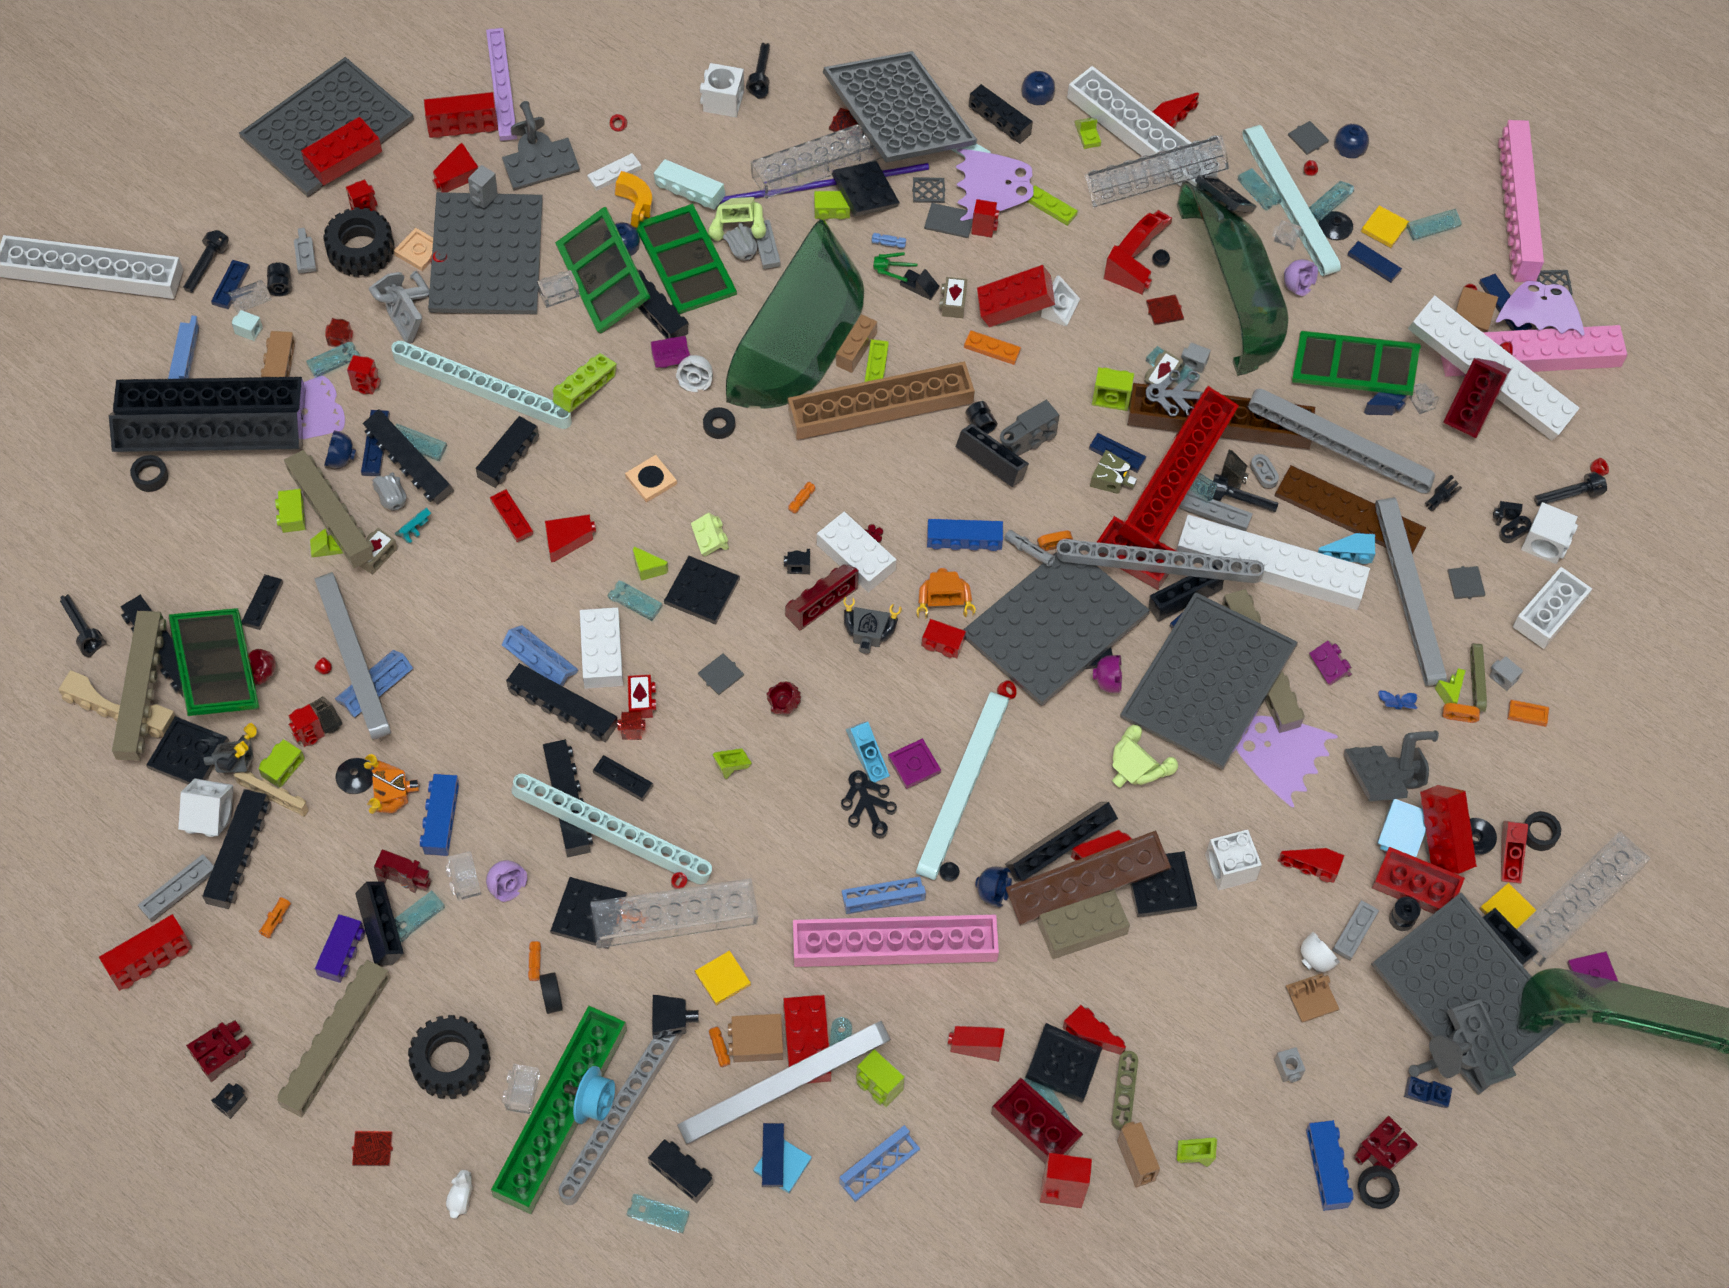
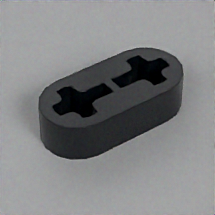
M1519 516L1501 528L1499 533L1500 540L1504 543H1512L1527 534L1532 525L1531 520L1526 516ZM1513 531L1512 535H1505V532L1508 534Z

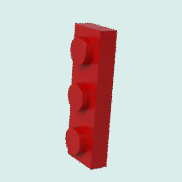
M507 489L490 497L491 503L516 542L533 535L532 528Z

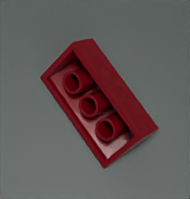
M1474 358L1443 423L1477 438L1512 369L1495 361Z
M845 564L839 568H834L827 577L819 579L812 588L805 589L798 598L790 600L785 606V616L801 631L858 589L859 570L856 567Z
M1022 1078L992 1106L991 1115L1045 1164L1049 1153L1068 1155L1083 1136L1079 1129Z

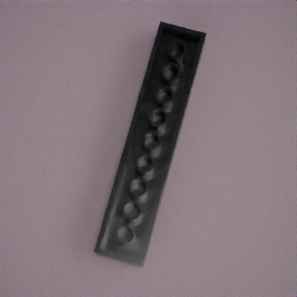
M302 377L116 380L113 411L301 408V420H303L305 385Z
M301 408L113 411L109 414L112 452L300 449L303 445Z

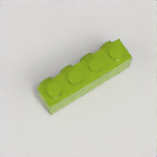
M601 353L590 358L584 366H580L575 373L569 375L565 381L554 387L552 402L567 412H572L615 377L617 363Z

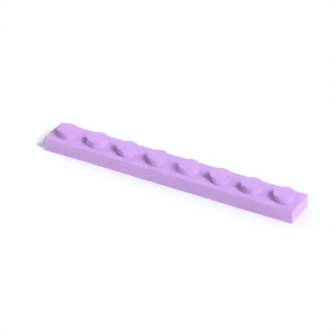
M503 28L488 29L486 32L500 141L517 139L516 135L511 134V126L515 124L504 31Z

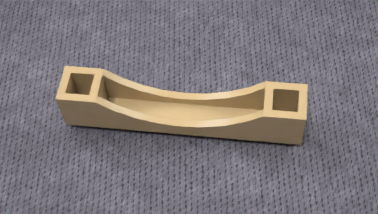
M70 670L58 689L62 699L70 704L73 702L79 704L85 710H94L102 717L109 716L117 722L120 705L114 704L98 694L92 687L88 677ZM157 704L151 705V716L147 718L148 733L155 738L163 737L176 716L174 711Z

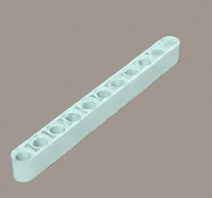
M1257 125L1244 129L1242 135L1248 149L1312 261L1318 267L1321 276L1340 271L1341 265L1338 257L1263 127Z
M396 341L392 344L391 349L394 361L402 366L555 427L566 429L572 424L571 412L569 413L553 403V400L407 342Z
M990 692L919 861L916 874L932 880L937 878L1007 708L1008 697Z
M518 774L514 777L512 794L516 798L673 873L681 872L686 875L688 880L696 884L702 885L709 880L712 865L707 860L526 774ZM522 784V785H524L525 787H524V788H520V787H518L517 785ZM536 793H541L543 796H537ZM553 802H560L561 805H556ZM572 810H576L579 813L575 814L572 812ZM589 819H595L598 822H591ZM608 827L614 828L615 831H610ZM625 836H631L633 839H627ZM644 845H650L652 848H646ZM662 853H667L669 857L663 856ZM680 862H685L688 865L684 866ZM698 870H702L706 874H700Z

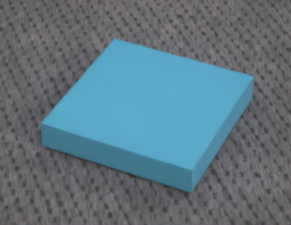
M785 1140L783 1187L779 1188L790 1193L812 1157ZM762 1157L753 1170V1172H755L761 1177Z

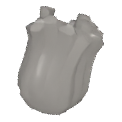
M739 223V228L736 227L734 230H728L723 235V238L729 243L735 257L746 261L755 255L757 243L752 235L751 228Z
M393 472L384 477L377 476L372 480L374 490L378 493L381 505L384 508L395 511L405 505L406 493L401 486L400 478L395 477Z

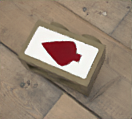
M946 277V283L942 284L941 294L944 295V298H940L939 309H942V316L963 319L967 279Z
M1164 350L1162 354L1160 353L1156 357L1154 367L1146 372L1145 382L1147 385L1160 384L1169 376L1171 370L1181 372L1185 364L1181 359ZM1176 373L1171 374L1172 378L1178 377Z
M379 528L371 532L366 539H369L374 547V550H372L374 558L360 565V567L372 575L398 549L395 539Z

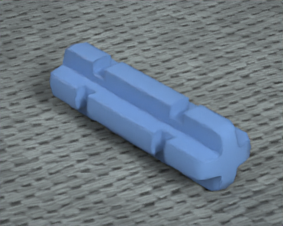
M873 233L871 241L875 244L881 243V245L897 246V248L902 249L906 246L905 238L899 237L897 239L895 236L884 234L881 236L879 233Z

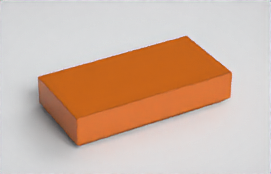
M1510 700L1508 720L1547 726L1549 707Z

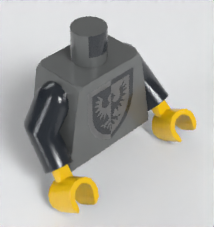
M845 597L843 601L846 606L844 610V626L849 636L853 637V642L860 644L859 651L868 654L870 653L871 646L880 647L882 642L887 641L894 634L898 622L897 615L902 612V607H899L897 613L893 611L894 604L890 606V613L854 607V610H852V606L855 604L854 598L852 597L853 603L847 605Z
M253 723L247 724L243 729L246 735H242L238 741L218 744L214 753L204 754L205 765H215V770L218 773L247 772L254 758L250 738L254 737L257 733L255 725Z

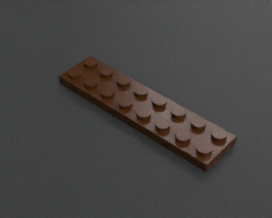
M1290 465L1275 492V497L1352 533L1375 534V543L1386 548L1375 503ZM1401 516L1413 555L1426 527Z
M1155 830L1005 888L1018 922L1022 926L1039 919L1041 914L1122 888L1169 870L1171 866Z

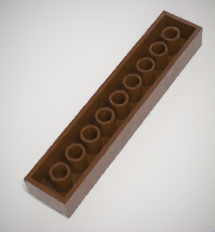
M1133 383L1127 425L1178 432L1186 419L1185 412L1172 398L1165 397L1170 405H1175L1179 409L1176 417H1169L1167 411L1159 402H1152L1146 397V389L1149 385ZM1167 387L1165 390H1173L1174 388ZM1152 390V393L1157 395L1158 391ZM1223 395L1239 406L1222 433L1221 438L1310 449L1312 440L1252 412L1248 407L1251 398ZM1184 399L1189 406H1194L1197 399ZM1295 404L1315 414L1316 407ZM1175 409L1169 410L1171 414L1176 413Z

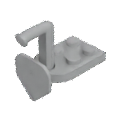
M417 270L410 275V279H413L418 287L409 289L401 287L405 278L403 273L387 274L370 286L369 291L377 301L386 303L387 312L403 340L407 343H412L422 321V316L412 300L428 297L430 290Z

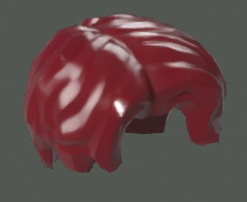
M263 649L252 650L248 657L251 660L250 664L255 685H262L273 676L276 670L275 657L271 652Z
M779 682L770 687L766 693L767 700L772 706L771 713L788 715L795 711L801 703V692L791 682Z

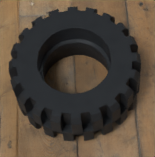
M359 207L354 208V210L346 209L344 213L335 215V219L332 218L328 222L329 226L325 227L323 240L329 262L339 272L343 271V274L349 276L353 274L354 277H359V275L369 276L370 273L375 274L379 272V269L387 266L386 262L389 263L392 259L395 244L391 226L386 218L375 210L370 211L369 208L360 209ZM367 236L373 238L370 244L362 248L345 246L354 237Z
M448 1015V1018L443 1019V1016L436 1017L437 1021H427L424 1029L420 1027L416 1031L417 1037H412L410 1042L412 1047L408 1048L409 1066L418 1085L422 1090L426 1089L429 1095L437 1094L440 1099H445V1096H449L450 1099H457L456 1095L462 1094L463 1097L468 1095V1090L472 1089L475 1091L479 1087L478 1082L485 1080V1072H488L490 1068V1051L484 1033L481 1029L477 1028V1024L473 1021L468 1023L467 1018L462 1016L459 1019H456L455 1015ZM457 1042L465 1045L469 1050V1056L464 1065L459 1069L451 1072H441L431 1066L430 1058L433 1052L442 1044Z

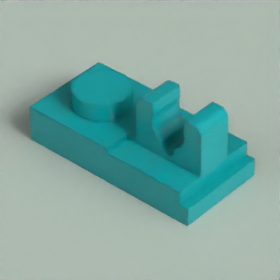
M426 507L394 534L402 537L406 543H411L412 540L409 537V533H413L415 537H418L420 533L415 526L419 525L421 527L429 520L427 517L431 512Z

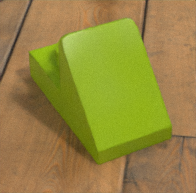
M1091 117L1075 120L1074 123L1083 148L1088 149L1101 146V140L1096 129L1097 119Z
M323 529L310 539L312 558L344 554L333 537L328 535L327 529Z
M1458 668L1455 675L1451 674L1449 683L1441 680L1438 681L1435 690L1445 704L1458 703L1466 670Z
M742 748L713 753L715 763L725 779H728L734 770L747 769L752 764Z
M1217 1138L1178 1140L1177 1161L1179 1163L1200 1162L1209 1167L1216 1159Z

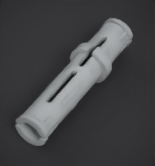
M1009 530L1006 533L1005 540L1015 545L1019 551H1025L1047 566H1051L1054 563V555L1033 544L1027 537H1022L1013 530Z

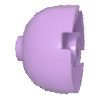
M1305 259L1295 260L1285 269L1284 282L1288 290L1299 296H1305L1311 291L1308 288L1311 284L1315 285L1318 276V267L1314 265V262Z
M509 860L499 861L494 864L486 877L489 892L502 902L510 901L520 894L517 891L521 886L525 887L527 882V872L519 864Z

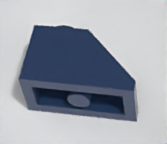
M1379 392L1367 402L1364 413L1366 415L1392 416L1395 412H1400L1405 407L1407 395Z

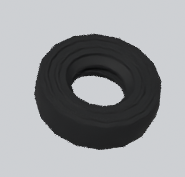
M716 407L710 409L703 418V429L707 435L715 439L729 437L736 427L733 413L726 408ZM722 418L726 421V425L723 428H715L712 425L713 420Z

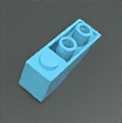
M1355 533L1320 547L1318 553L1348 562L1372 563L1375 556V534Z
M861 722L847 728L846 732L852 747L869 780L877 782L889 777L890 775L869 722Z

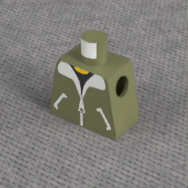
M1105 450L1092 475L1090 487L1118 494L1123 485L1133 489L1137 478L1129 475L1131 467L1129 463Z

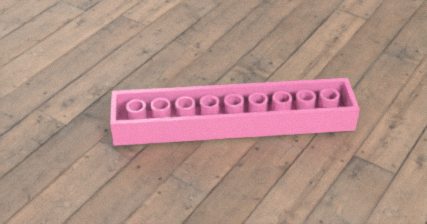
M1508 120L1506 127H1503L1502 138H1499L1498 147L1501 148L1500 162L1503 164L1501 176H1504L1502 188L1505 190L1504 204H1507L1505 217L1508 218L1507 232L1510 234L1508 246H1511L1509 259L1512 260L1511 275H1514V282L1536 281L1543 266L1544 257L1529 121Z
M1620 325L1583 327L1584 336L1575 329H1568L1561 334L1556 328L1483 332L1498 345L1511 341L1513 345L1512 356L1533 372L1622 367L1627 357ZM1441 355L1445 377L1466 375Z
M996 915L793 920L794 967L997 962Z

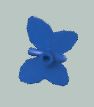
M1380 690L1378 692L1380 699L1385 702L1387 707L1402 709L1404 706L1406 708L1418 709L1414 704L1417 701V694L1415 693L1404 694L1400 699L1399 694L1394 696L1387 691Z

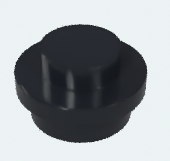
M1159 249L1153 254L1152 261L1157 266H1166L1170 261V256L1166 250Z
M946 862L940 867L939 873L943 880L951 882L958 878L960 870L955 863Z

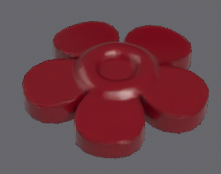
M874 524L868 525V530L864 529L878 543L882 541V528L876 529Z

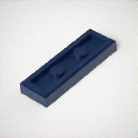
M1357 241L1347 254L1390 283L1402 270L1401 267L1360 241Z
M232 259L211 300L212 305L229 310L250 269L249 264Z
M1097 433L1089 446V450L1103 456L1105 450L1111 452L1131 465L1130 470L1136 473L1139 472L1147 457L1100 433Z
M763 1123L762 1187H783L784 1123Z

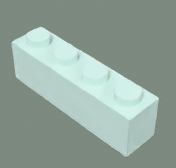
M666 159L663 160L653 173L655 184L658 187L686 197L690 201L700 203L704 207L715 210L725 197L723 183Z

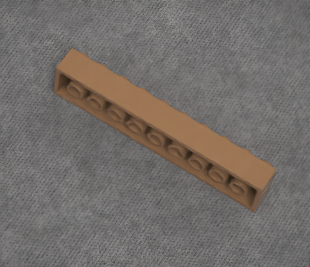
M964 361L788 398V412L796 439L799 440L974 403L975 390Z

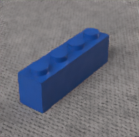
M928 519L927 548L1002 550L1003 521Z
M433 774V781H429L428 792L430 793V799H426L425 809L428 812L427 817L423 818L422 827L425 829L424 835L420 836V847L423 848V852L426 855H449L459 790L457 775Z
M1334 1120L1309 1123L1306 1133L1323 1211L1348 1208L1354 1197L1352 1188L1348 1187L1349 1172L1343 1164L1344 1150L1343 1147L1339 1146V1128L1335 1127Z

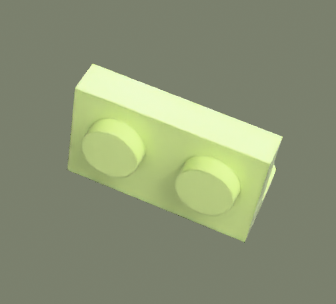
M707 513L691 523L703 556H707L719 548L729 549L727 544L728 538L723 532V523L718 516Z

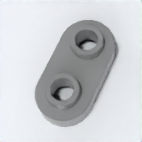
M1263 454L1255 455L1250 464L1255 476L1263 487H1275L1279 475L1267 456Z

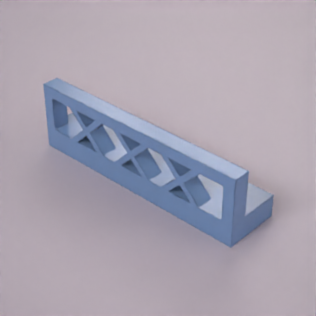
M191 315L190 323L180 322L168 379L189 378L199 332L197 316Z
M523 625L508 630L502 646L535 672L561 686L564 685L567 677L577 673L578 669Z
M392 650L369 670L378 697L413 669L403 653ZM352 685L335 698L337 703L343 705L351 716L356 717L362 712Z
M920 877L842 890L846 914L925 901L926 895ZM917 883L918 887L906 889L909 884ZM892 887L898 889L896 891L886 892L889 888ZM869 891H876L877 893H879V894L867 895V894L869 893ZM855 894L859 896L856 898L847 899V895Z
M905 1125L839 1177V1184L854 1202L858 1201L920 1151L918 1145L909 1136L910 1131ZM904 1141H907L913 1148L909 1153H899V1145ZM886 1156H896L895 1164L892 1166H882L883 1158ZM870 1169H880L879 1177L876 1179H866L867 1171ZM853 1182H863V1190L858 1194H855L849 1187Z

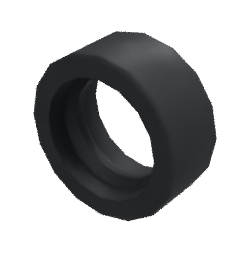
M142 456L131 466V478L135 486L141 491H157L167 483L168 470L163 460L158 456ZM154 466L160 469L159 475L152 480L145 481L139 479V473L147 467Z
M1534 812L1524 822L1528 824L1526 845L1534 850L1546 851L1551 849L1561 836L1562 828L1560 822L1548 812ZM1541 822L1548 825L1553 833L1551 839L1544 841L1534 837L1530 831L1531 824Z
M556 973L540 975L539 979L547 1014L563 1011Z
M1376 1165L1369 1167L1361 1173L1358 1179L1360 1197L1366 1205L1372 1208H1387L1394 1204L1399 1197L1400 1188L1397 1177L1392 1170L1385 1166ZM1375 1177H1385L1391 1183V1190L1383 1197H1372L1366 1191L1368 1181Z

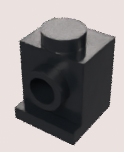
M807 549V552L795 550L788 552L787 556L784 555V567H787V574L810 575V549Z
M228 1083L211 1102L216 1109L231 1119L247 1101V1098L244 1095L245 1090L236 1083L233 1086Z

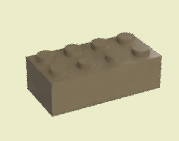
M1115 890L1041 914L1038 920V926L1052 959L1127 935L1130 927Z

